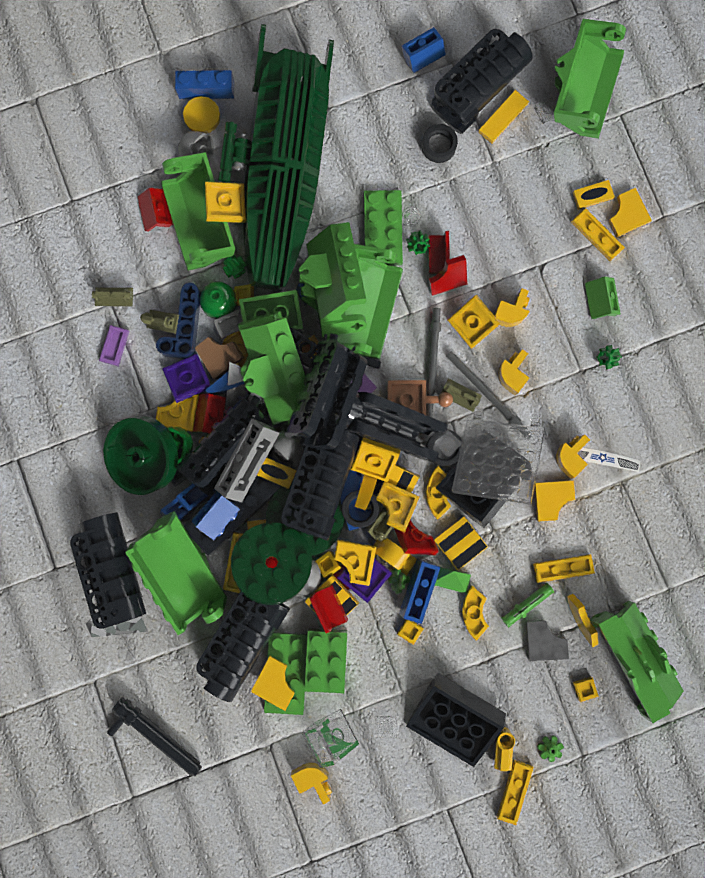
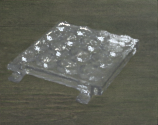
M475 407L473 419L467 418L452 492L531 505L545 432L544 428L540 427L541 414H532L531 425L525 426L484 421L483 408Z

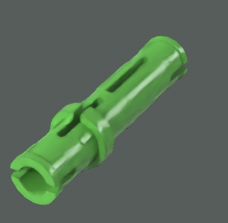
M545 583V585L519 605H514V609L501 617L502 621L509 628L520 618L524 619L529 611L553 594L554 590L548 583Z

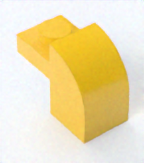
M521 288L514 305L500 301L494 316L501 323V326H517L527 317L530 311L523 308H526L530 298L527 295L529 290Z
M523 349L519 353L515 351L509 359L511 364L504 360L498 370L500 383L513 395H517L529 380L527 375L517 369L529 354Z
M585 434L580 437L576 435L569 442L571 446L563 443L557 450V464L570 479L575 478L588 465L577 454L590 441Z
M388 538L382 541L377 539L373 545L376 546L375 554L396 569L401 570L405 575L409 573L416 563L417 559L411 554H404L403 549Z
M306 763L292 770L291 778L299 794L314 787L323 805L330 801L332 790L327 781L324 783L328 779L329 773L323 766L317 763Z

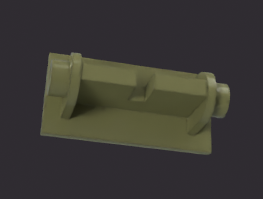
M95 287V291H92V298L95 299V306L133 307V288Z
M150 309L149 313L141 314L140 319L144 324H147L149 329L176 334L179 315Z
M449 378L441 393H450L454 403L474 412L482 395Z
M385 507L368 529V532L375 541L377 539L379 541L386 539L393 528L386 524L388 516Z

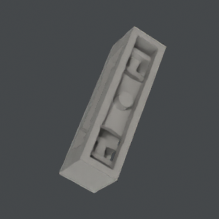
M251 419L214 489L225 498L242 502L276 441L279 432L268 424ZM252 431H255V438L250 437L249 441H252V444L250 446V444L246 441L248 440ZM230 471H233L235 474H230L231 482L226 481Z

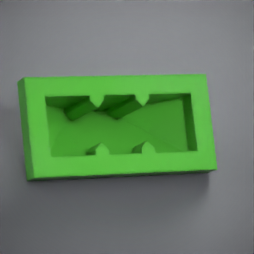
M441 567L435 586L467 593L471 575Z

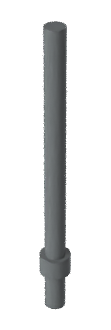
M433 308V319L430 323V331L432 332L427 396H434L438 340L442 325L440 323L441 308ZM434 403L426 404V415L433 418Z
M452 351L447 354L446 357L509 420L508 423L526 438L531 432L521 423L522 420L517 415L514 416Z

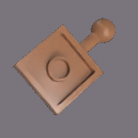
M426 380L388 381V400L426 415V404L439 403L442 407H449L453 402V397L448 392H442L439 396H426Z

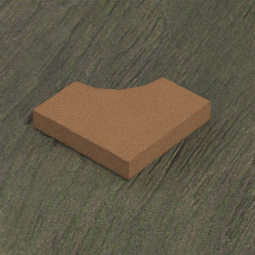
M208 337L195 347L213 379H218L229 370V362L237 364L245 358L235 342L221 345L216 343L212 337Z

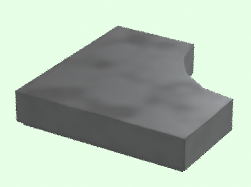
M546 620L526 621L528 658L530 662L569 659L567 639L553 635L548 628Z

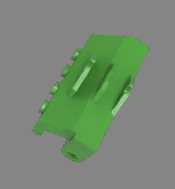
M582 19L574 48L557 59V64H561L559 67L555 66V71L558 75L555 77V86L560 95L554 111V119L556 123H561L580 136L598 139L600 137L624 56V50L609 48L603 40H623L626 33L624 25L614 22Z
M206 152L165 160L162 163L165 174L181 173L177 178L162 180L161 186L187 271L203 268L222 258L233 256L235 246L228 222L206 221L205 182H215Z
M350 223L331 224L306 243L307 259L299 268V273H301L300 283L305 284V286L301 287V295L306 296L302 297V301L317 310L322 337L325 334L329 336L330 333L341 335L360 332L367 326L365 316L362 314L342 316L351 305L365 304L366 295Z
M354 244L365 290L366 303L351 305L342 316L362 314L365 316L367 326L360 332L338 335L337 341L349 348V350L356 346L355 351H353L355 354L380 360L403 269L384 264L395 263L397 256L395 252Z
M275 311L237 324L248 354L245 364L241 367L243 382L246 383L245 387L249 392L263 397L272 425L290 420L292 412L298 408L297 399L299 393L304 391L305 385L303 382L306 377L286 317L283 318L281 311Z
M173 511L157 519L154 526L132 542L125 553L131 561L133 570L141 576L144 587L151 592L154 603L162 609L165 620L170 622L177 635L185 632L187 624L201 614L207 624L218 620L223 615L227 596L211 572L205 552L201 553V548L191 539L179 517Z
M627 601L623 604L624 608L617 614L603 611L592 616L590 621L594 627L601 629L641 703L637 708L641 716L655 723L671 714L669 709L673 708L684 690L676 678L678 674L671 664L669 665L665 650L659 647L656 642L658 638L655 632L647 626L648 620L645 614L639 611L635 602Z

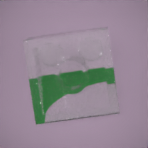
M341 709L318 720L301 732L319 768L335 765L359 745Z

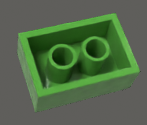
M297 290L239 299L243 322L275 311H281L283 318L286 317L289 327L295 330L303 329Z
M308 629L305 692L344 694L347 630L332 629L326 634L324 629Z

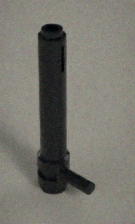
M121 697L111 709L118 718L108 729L107 734L114 736L123 723L127 726L131 725L190 776H196L202 768L201 762L142 714V710L139 707H134L128 698Z

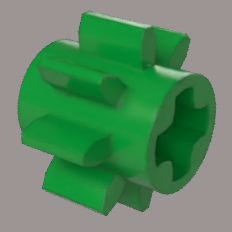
M421 230L419 232H411L410 237L406 239L409 252L414 251L415 255L425 253L427 247H430L428 235H423Z
M233 255L223 262L225 267L222 269L228 278L233 276L234 279H237L246 272L244 269L246 264L241 256L237 258Z
M607 345L599 349L600 353L596 356L600 363L599 366L606 365V369L619 366L618 361L622 358L619 348L613 349L612 345Z

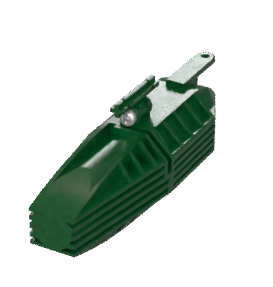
M261 24L252 92H256L250 140L247 139L248 135L240 134V138H236L234 133L236 134L237 124L232 121L226 122V133H224L220 163L222 171H219L218 181L230 183L231 173L229 171L232 170V165L236 170H246L244 181L246 222L243 223V236L249 284L258 288L278 289L277 291H280L286 286L300 254L315 202L329 101V80L334 40H328L325 63L321 64L319 59L313 54L310 55L286 48L278 53L263 51L266 25Z

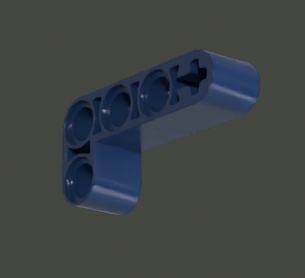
M186 283L181 289L176 338L161 337L156 342L157 351L165 357L185 359L195 354L201 292L194 283ZM192 290H194L195 293H192L190 298L188 293H191ZM188 308H193L194 310L191 315H185V311ZM190 326L191 332L183 334V329ZM170 343L169 350L163 351V345ZM189 345V350L186 353H182V346Z

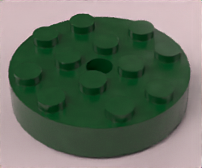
M135 416L123 419L109 430L105 438L103 455L106 469L113 481L124 491L134 495H147L166 487L173 479L177 470L175 467L178 465V449L169 430L158 420L148 416Z
M300 479L302 483L300 490L304 491L303 486L305 482H308V479ZM282 486L274 493L267 507L266 523L284 524L281 516L291 486L289 489ZM296 495L293 498L294 504H300L303 501L301 495ZM340 501L333 518L335 522L328 541L297 531L307 542L311 556L328 550L338 539L344 523ZM291 506L290 508L291 510H293L292 515L287 516L286 518L289 521V523H291V521H296V518L294 517V512L297 509H294ZM310 519V521L307 524H313L314 520Z
M263 523L247 530L235 544L231 556L232 576L238 589L252 601L265 605L281 604L298 595L306 585L312 568V556L305 539L293 528L280 523ZM274 558L273 560L276 561L277 566L274 568L267 567L266 561Z

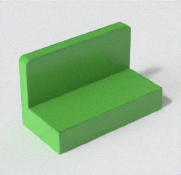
M602 277L585 283L591 319L621 315L614 278Z

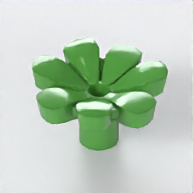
M392 569V576L388 578V582L393 583L391 586L392 591H395L396 594L402 593V590L405 589V584L410 582V578L408 575L402 574L401 570Z
M554 735L551 736L550 740L547 736H544L542 738L544 744L539 743L537 745L538 750L543 751L540 754L542 759L548 757L549 762H554L555 757H562L560 750L564 748L563 743H557V737Z

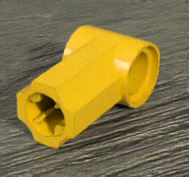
M504 727L495 739L494 769L509 771L512 770L515 738L511 731ZM503 735L509 736L506 742H501L500 738Z

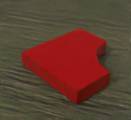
M461 255L446 260L442 271L436 276L429 278L432 296L468 285L465 256Z
M411 520L405 532L394 528L404 554L436 555L439 552L433 537L418 530Z

